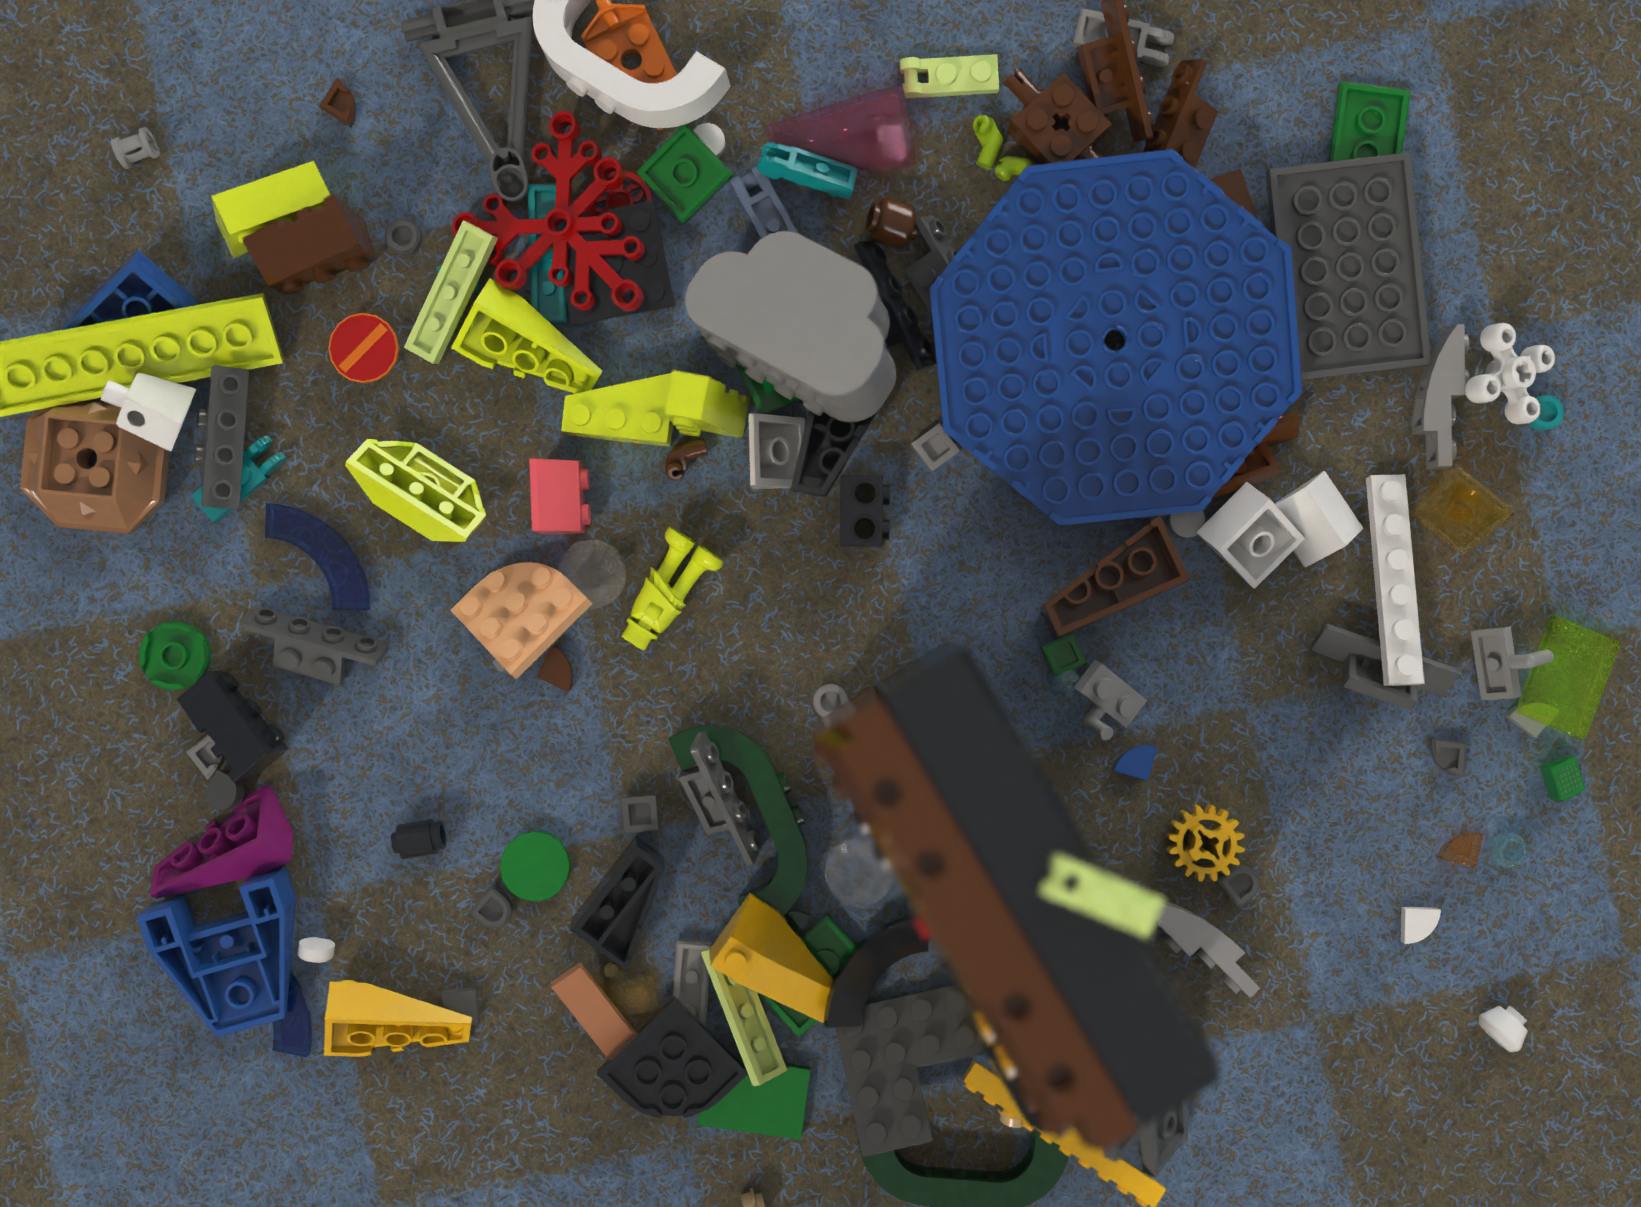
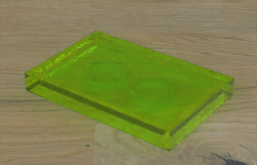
M1551 616L1538 651L1548 649L1553 652L1554 659L1551 663L1531 668L1518 702L1516 713L1578 740H1586L1622 642L1560 616Z

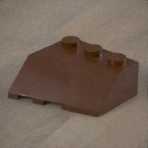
M332 194L324 198L325 206L320 209L305 207L297 211V220L291 223L289 221H276L242 238L244 245L269 287L279 293L293 294L301 291L303 284L312 281L316 283L331 281L336 278L335 273L347 269L350 272L360 271L369 267L368 262L377 259L365 220L336 195Z

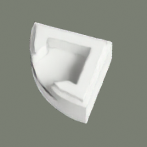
M1401 907L1400 942L1404 944L1416 943L1429 936L1438 924L1441 910L1430 907Z

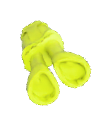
M670 526L665 532V540L669 544V550L659 569L655 570L651 567L650 577H645L644 585L634 602L631 615L626 620L629 624L621 635L625 640L643 651L646 650L652 639L657 640L659 634L682 613L681 609L686 606L683 602L685 597L703 572L706 570L717 571L725 563L717 555L702 545H698L685 570L674 586L671 587L669 581L696 542Z

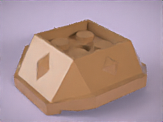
M101 398L40 409L27 418L20 489L57 527L133 534L146 519L165 503L170 451L120 428L116 422L121 407L102 401ZM93 452H95L97 455V462L91 468L89 465V457Z

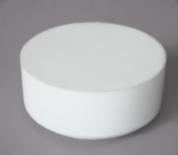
M711 123L698 125L694 131L719 158L726 146L722 130Z
M317 937L304 938L299 941L298 957L307 962H327L334 957L335 943L332 940Z

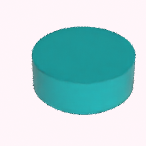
M1552 395L1535 397L1540 404V414L1535 421L1528 423V425L1539 431L1549 430L1558 426L1564 416V408L1560 400Z

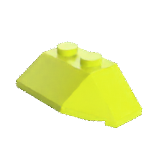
M367 439L346 461L345 466L373 504L431 541L466 542L486 518V512L482 506L475 480L418 443L401 441L378 442L376 439Z

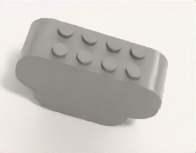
M789 231L769 234L758 241L748 255L735 251L717 254L701 266L687 288L685 296L687 312L707 343L717 353L716 356L720 361L732 368L736 364L746 369L745 373L750 378L759 383H763L764 380L775 385L773 388L779 394L788 399H792L793 396L804 401L803 405L817 415H821L824 412L844 422L861 421L874 415L882 407L893 390L896 381V367L884 343L889 332L890 320L872 275L864 267L800 234Z

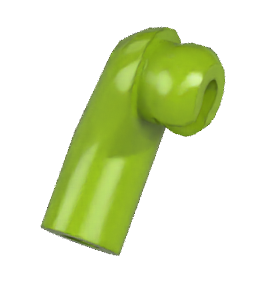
M979 115L974 119L972 125L982 145V150L976 164L987 170H992L1003 144V136L992 118L987 115Z
M1005 156L999 160L1000 164L995 167V174L1002 181H1009L1012 175L1020 176L1027 166H1033L1034 164L1027 158Z

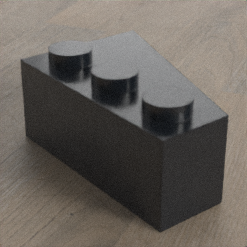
M221 670L208 671L177 698V701L198 732L203 733L205 731L214 741L215 745L211 748V751L215 757L220 758L222 755L225 757L233 769L227 774L233 783L256 777L289 749L283 742L285 737L276 726L268 725L260 716L262 710L255 701L250 698L245 699L238 691L239 683L230 673L222 672Z
M635 836L571 919V932L627 972L665 867L663 855Z

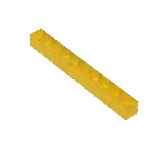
M973 1059L962 1077L966 1083L964 1087L974 1094L979 1091L985 1095L983 1099L992 1106H995L997 1103L1003 1107L1002 1112L1012 1119L1016 1116L1022 1120L1021 1125L1031 1132L1033 1129L1040 1132L1041 1135L1039 1137L1047 1143L1055 1142L1060 1146L1059 1150L1070 1157L1073 1154L1079 1158L1077 1162L1089 1170L1092 1167L1097 1170L1096 1175L1104 1181L1112 1180L1117 1184L1116 1188L1125 1195L1130 1192L1136 1196L1135 1201L1143 1207L1148 1205L1151 1207L1157 1206L1166 1191V1188L1161 1183L1143 1173V1171L1122 1157L1116 1162L1105 1158L1103 1150L1083 1146L1074 1130L1058 1139H1055L1052 1133L1046 1135L1035 1116L1039 1111L1036 1110L1033 1113L1029 1111L1019 1094L1020 1090Z

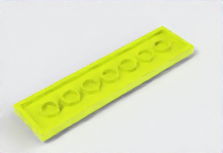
M264 293L0 341V417L101 398L108 380L130 388L137 373H144L171 382L181 383L210 377L211 368L215 365L250 370L281 364L284 358Z

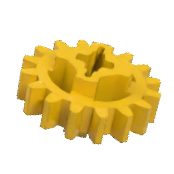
M1207 804L1205 812H1203L1199 805H1193V814L1191 815L1185 810H1181L1180 814L1183 820L1181 822L1175 820L1170 822L1176 828L1175 833H1166V837L1172 840L1174 844L1168 846L1166 851L1169 854L1177 855L1171 861L1172 864L1176 867L1184 864L1181 873L1189 877L1194 872L1195 879L1201 882L1205 874L1212 881H1217V872L1219 871L1227 876L1230 875L1227 866L1230 863L1237 866L1240 864L1238 859L1234 857L1235 853L1245 851V848L1237 844V840L1245 837L1244 833L1233 830L1239 822L1234 818L1226 821L1229 812L1221 809L1216 814L1215 806ZM1213 820L1218 824L1208 828L1200 824L1199 821ZM1186 831H1188L1187 844L1183 846V838ZM1199 833L1209 838L1208 844L1212 853L1201 847L1203 843ZM1227 840L1226 850L1223 854V845L1224 842ZM1203 858L1209 860L1211 864L1197 865L1192 862Z

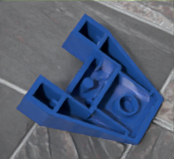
M286 865L277 867L262 875L249 877L239 887L247 912L196 926L186 895L182 894L151 903L136 916L148 951L216 1037L281 1020L287 1015L296 895Z

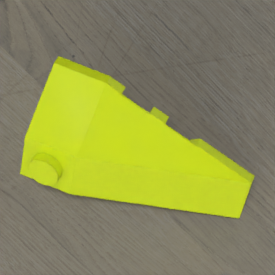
M489 278L475 300L451 347L481 366L494 369L496 364L513 368L514 376L525 379L526 374L530 373L543 377L548 386L575 394L592 390L602 373V370L524 298Z

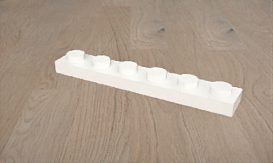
M1405 474L1370 475L1366 478L1383 682L1384 686L1424 684L1406 477Z

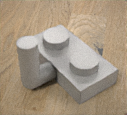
M1511 626L1471 631L1481 700L1521 697L1517 669L1537 667L1551 663L1554 659L1553 652L1548 649L1529 654L1515 655Z
M1097 660L1092 662L1074 686L1078 692L1094 703L1083 718V726L1103 740H1109L1113 736V729L1100 721L1105 713L1127 728L1147 702L1143 696Z

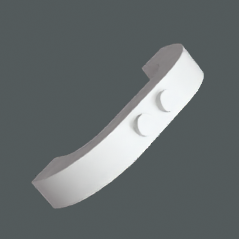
M590 0L534 1L533 27L549 64L566 81L567 86L573 92L582 97L587 94L595 99V103L602 110L609 114H612L614 111L627 120L646 127H677L695 121L717 105L730 88L726 69L697 51L683 70L674 78L655 84L638 81L572 40L574 24L588 6Z

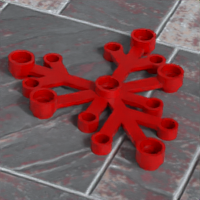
M559 111L552 116L549 122L551 134L558 139V159H556L555 151L546 143L535 145L531 152L532 159L539 166L546 168L556 178L555 209L548 212L545 219L518 220L507 209V202L498 194L492 193L485 197L483 208L488 214L499 221H481L473 214L463 212L453 220L452 232L456 236L464 220L498 238L493 248L497 251L496 255L488 259L487 263L493 266L498 265L495 270V278L500 285L509 290H518L524 286L527 272L552 246L553 258L552 267L548 272L549 279L558 287L568 286L573 279V273L567 267L569 243L576 251L575 286L571 294V303L581 311H588L594 306L595 296L590 292V270L592 268L612 289L611 296L613 302L624 311H634L643 302L642 289L631 280H623L601 256L625 255L628 259L635 261L643 256L645 252L644 244L635 236H628L623 240L586 241L579 234V232H603L606 236L614 237L621 232L622 222L611 212L604 213L601 216H581L607 189H615L622 185L625 179V169L613 157L602 158L601 148L591 140L582 142L578 152L573 156V141L579 137L581 125L570 112ZM572 125L570 131L564 134L565 128ZM594 148L593 155L586 157V152ZM543 151H548L546 158L540 160V154ZM587 164L595 165L594 177L596 180L570 205L572 179ZM617 171L615 177L608 181L609 174ZM495 201H499L498 208L492 210V204ZM614 220V226L606 230L607 222ZM567 222L566 227L559 232L561 223ZM542 234L517 261L513 259L504 260V250L518 235ZM637 243L636 251L628 253L629 246ZM564 270L565 275L563 279L557 281V274ZM518 272L516 279L511 282V275ZM634 292V299L630 303H626L627 295ZM587 294L586 302L579 304L580 296Z

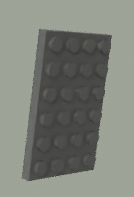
M1410 152L1267 170L1266 180L1272 234L1278 239L1281 238L1292 249L1301 380L1430 365L1431 354Z

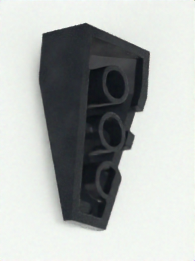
M809 410L790 488L791 492L827 497L877 412L861 421L844 422L824 412L821 415H817Z

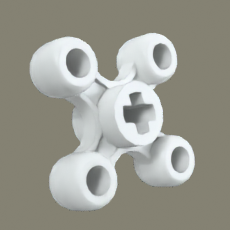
M1507 323L1489 325L1482 330L1480 343L1486 351L1491 352L1494 361L1488 364L1485 374L1474 376L1467 381L1465 394L1471 402L1480 404L1494 401L1502 391L1508 399L1504 410L1507 420L1514 424L1531 423L1540 414V404L1536 398L1528 394L1527 387L1533 384L1536 373L1546 372L1553 367L1555 354L1549 346L1535 345L1525 348L1520 356H1517L1513 350V345L1516 341L1514 328Z

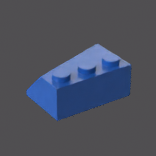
M137 249L66 320L61 330L199 304L192 295Z

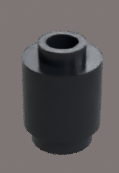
M433 819L397 825L396 832L391 834L392 849L395 854L399 853L402 859L437 854L438 850L446 848V832L442 821L434 822Z

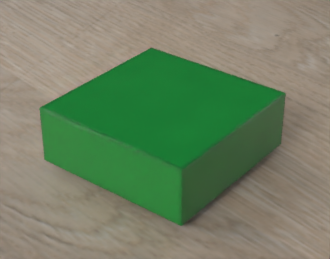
M1073 632L1040 646L1054 678L1061 677L1088 664Z

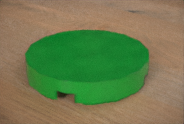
M164 622L157 625V627L143 637L139 648V665L142 672L146 673V676L149 678L148 680L154 686L165 690H185L191 687L207 673L211 663V647L206 636L196 626L185 622Z
M539 830L522 833L512 840L502 853L500 863L502 880L509 891L520 899L533 902L549 899L558 893L569 879L571 860L565 845L553 834Z

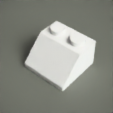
M1248 482L1196 532L1218 556L1254 589L1305 539L1278 507Z

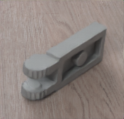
M1084 8L1081 9L1072 47L1077 48V46L1109 37L1103 13ZM1129 19L1127 25L1130 38L1134 40L1137 47L1136 62L1141 60L1143 63L1159 67L1168 65L1170 58L1168 54L1144 47L1146 40L1151 43L1169 46L1173 44L1174 34L1167 30L1164 31L1163 29L1150 27L1149 23Z

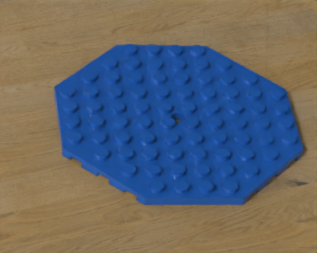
M1173 149L1027 166L929 288L943 431L1060 526L1203 511L1222 485L1227 483L1243 464L1244 459L1276 425L1278 419L1287 408L1302 394L1291 247L1262 226L1263 223L1241 205L1238 206L1223 193L1224 191L1202 173L1199 174ZM1111 330H1117L1124 336V345L1118 351L1108 349L1104 343L1106 334Z

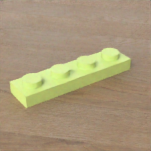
M462 221L404 348L432 364L440 363L498 240L497 237L467 221Z
M710 948L702 951L703 960L752 1085L759 1086L788 1071L758 993L737 983L710 966Z

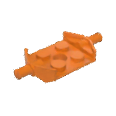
M595 0L599 8L598 13L581 35L588 51L644 83H662L678 75L651 22L645 5L614 4L611 0ZM630 53L638 54L642 58L640 66L634 70H628L622 65L624 57Z

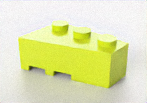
M311 161L212 195L211 198L216 223L233 258H236L248 252L244 245L243 237L276 221H289L291 223L297 220L296 212L305 207H311V209L324 207L323 199L330 196V193L315 162Z
M672 370L665 415L681 434L700 437L701 431L743 438L750 397L738 395L739 392L734 389H729V393H725L726 385L711 377Z
M672 373L566 395L561 431L568 436L671 447L673 425L665 415Z

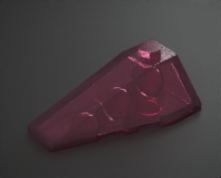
M903 85L867 92L765 126L769 143L771 141L772 143L775 142L776 144L779 143L788 147L794 146L857 167V169H867L872 172L882 173L916 165L911 123Z

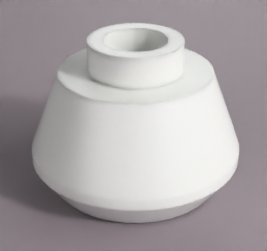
M1510 1005L1506 1010L1501 1006H1497L1479 1015L1478 1024L1508 1052L1519 1051L1528 1032L1523 1026L1527 1020Z

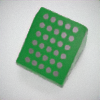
M1569 756L1540 766L1551 800L1559 802L1567 800L1586 789L1575 756Z

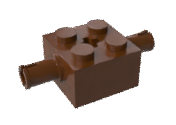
M1020 67L1014 71V75L1011 73L1003 84L1022 102L1024 107L1011 120L1007 132L1037 165L1102 158L1094 148L1106 136L1112 124L1064 72L1045 90H1039ZM1062 125L1065 128V130L1061 128L1058 131H1055L1053 129V126Z

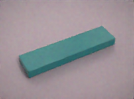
M556 183L528 184L529 219H545L548 212L555 209ZM565 222L559 226V232L565 228ZM542 234L529 235V248ZM552 246L530 269L531 306L552 325L568 324V304L565 289L552 283L548 276V272L552 267ZM563 270L557 274V281L563 279Z

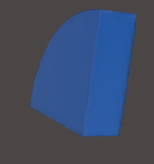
M1139 745L1129 749L1118 757L1112 770L1148 781L1157 747L1153 745Z

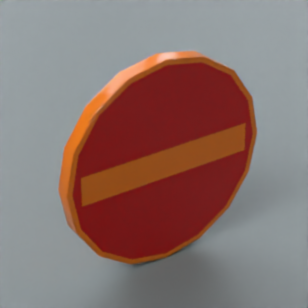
M360 313L350 315L338 323L331 334L328 349L331 362L338 373L350 381L365 384L379 381L390 373L397 362L399 344L397 335L389 323L377 315Z

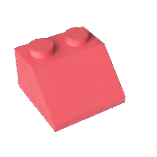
M529 459L532 531L541 534L586 533L585 525H591L590 504H585L584 490L590 489L589 469H584L583 463L575 460Z

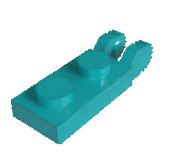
M771 141L763 145L761 149L762 158L760 157L757 163V169L761 175L763 174L774 180L783 177V179L793 181L798 185L808 186L826 192L829 195L850 200L857 176V167L794 146L788 147L779 143H772Z
M268 435L259 438L248 447L247 451H243L240 504L270 479L268 476L287 461L286 456L282 452L272 455L261 467L255 461L273 444ZM201 486L191 497L213 523H218L233 509L203 507L201 504L203 486Z

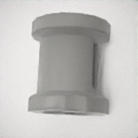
M146 127L140 128L139 133L122 140L118 137L111 139L113 152L125 169L133 167L134 162L151 156L155 159L160 157L156 140Z

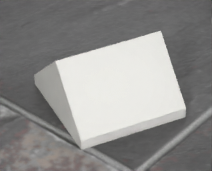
M749 414L750 485L752 489L791 488L805 428V418Z
M1322 471L1275 503L1278 509L1305 538L1293 550L1304 567H1308L1342 549L1364 529L1325 471Z

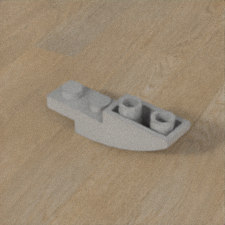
M1457 324L1444 330L1430 353L1431 364L1424 366L1419 379L1412 415V435H1426V469L1451 467L1456 457L1457 446L1455 440H1452V425H1454L1456 420V409L1451 404V399L1466 395L1465 385L1470 379L1469 372L1465 369V355L1469 349V338L1467 334H1464V324Z
M1163 901L1153 925L1154 927L1158 924L1166 932L1162 939L1176 953L1182 949L1190 957L1201 948L1196 954L1211 969L1217 964L1225 973L1221 978L1235 994L1242 990L1251 998L1260 987L1236 964L1245 952L1208 921L1191 911Z

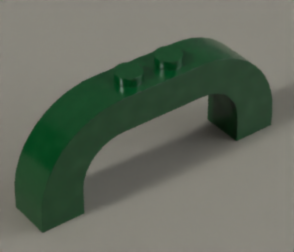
M700 725L670 736L668 740L681 770L697 764L690 748L697 734L705 731L710 741H713L718 748L719 760L732 763L747 778L776 846L778 867L767 883L739 895L738 904L740 906L747 895L751 893L777 909L784 916L799 898L805 883L808 866L807 845L801 829V825L806 824L798 804L792 806L787 793L791 792L792 789L785 773H777L771 758L759 743L747 734L731 727Z
M1033 1129L1030 1146L1025 1157L1017 1165L1004 1171L921 1166L906 1160L898 1150L862 1157L869 1174L885 1191L908 1203L929 1207H1025L1042 1198L1055 1186L1065 1170L1069 1156L1059 1150L1060 1146L1055 1142L1047 1143L1039 1137L1041 1133Z

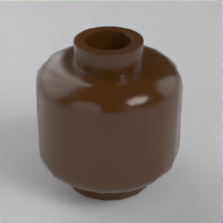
M883 198L878 204L873 203L869 209L865 229L870 232L873 242L901 249L908 243L909 239L915 240L919 231L915 223V210L911 204Z

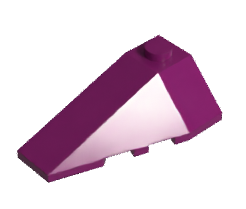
M266 785L244 796L242 803L232 810L234 813L219 824L214 819L205 826L206 832L195 844L186 841L157 864L153 871L150 896L156 899L258 876L290 862L293 831L273 789Z

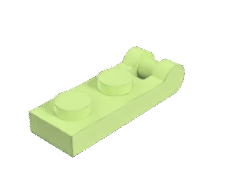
M997 54L926 59L907 57L900 60V72L904 74V83L901 85V96L903 98L999 92ZM918 73H927L928 83L918 82Z
M1054 853L1050 863L1053 869L1048 881L1043 880L1039 893L1143 937H1149L1164 901L1161 896L1073 859ZM1068 874L1078 877L1073 891L1063 887Z

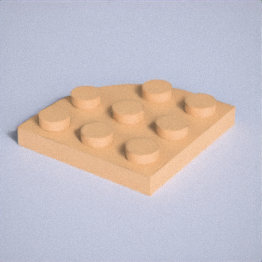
M523 562L508 565L491 572L476 584L451 611L506 671L515 679H518L593 603L558 570L540 563Z

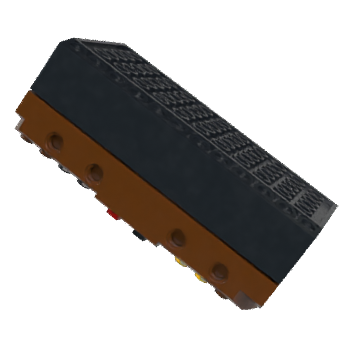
M953 642L939 645L875 684L884 701L881 702L874 688L870 687L815 722L812 736L815 742L811 744V751L822 768L827 765L831 767L835 774L831 778V783L843 803L850 799L855 807V810L851 811L853 814L852 818L864 837L871 834L876 843L872 845L873 853L884 871L892 868L906 891L910 902L917 911L912 915L913 922L923 939L927 940L932 937L944 957L939 959V963L951 985L954 986L960 983L971 1002L970 1005L975 1012L974 1016L978 1021L977 1024L982 1032L984 1053L1030 1127L1044 1132L1046 1135L1052 1133L1055 1139L1074 1130L1083 1146L1105 1151L1140 1130L1126 1107L1128 1103L1144 1127L1220 1081V1064L1144 938L1139 934L1039 893L1043 880L1048 881L1053 869L1050 863L1054 853L1073 859L1101 872L1103 871L966 645ZM1068 874L1063 887L1073 891L1078 877Z

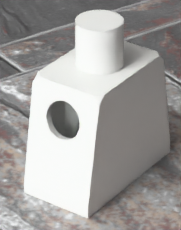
M137 373L130 388L108 380L101 400L121 407L116 422L120 428L166 450L172 451L196 389L144 373Z

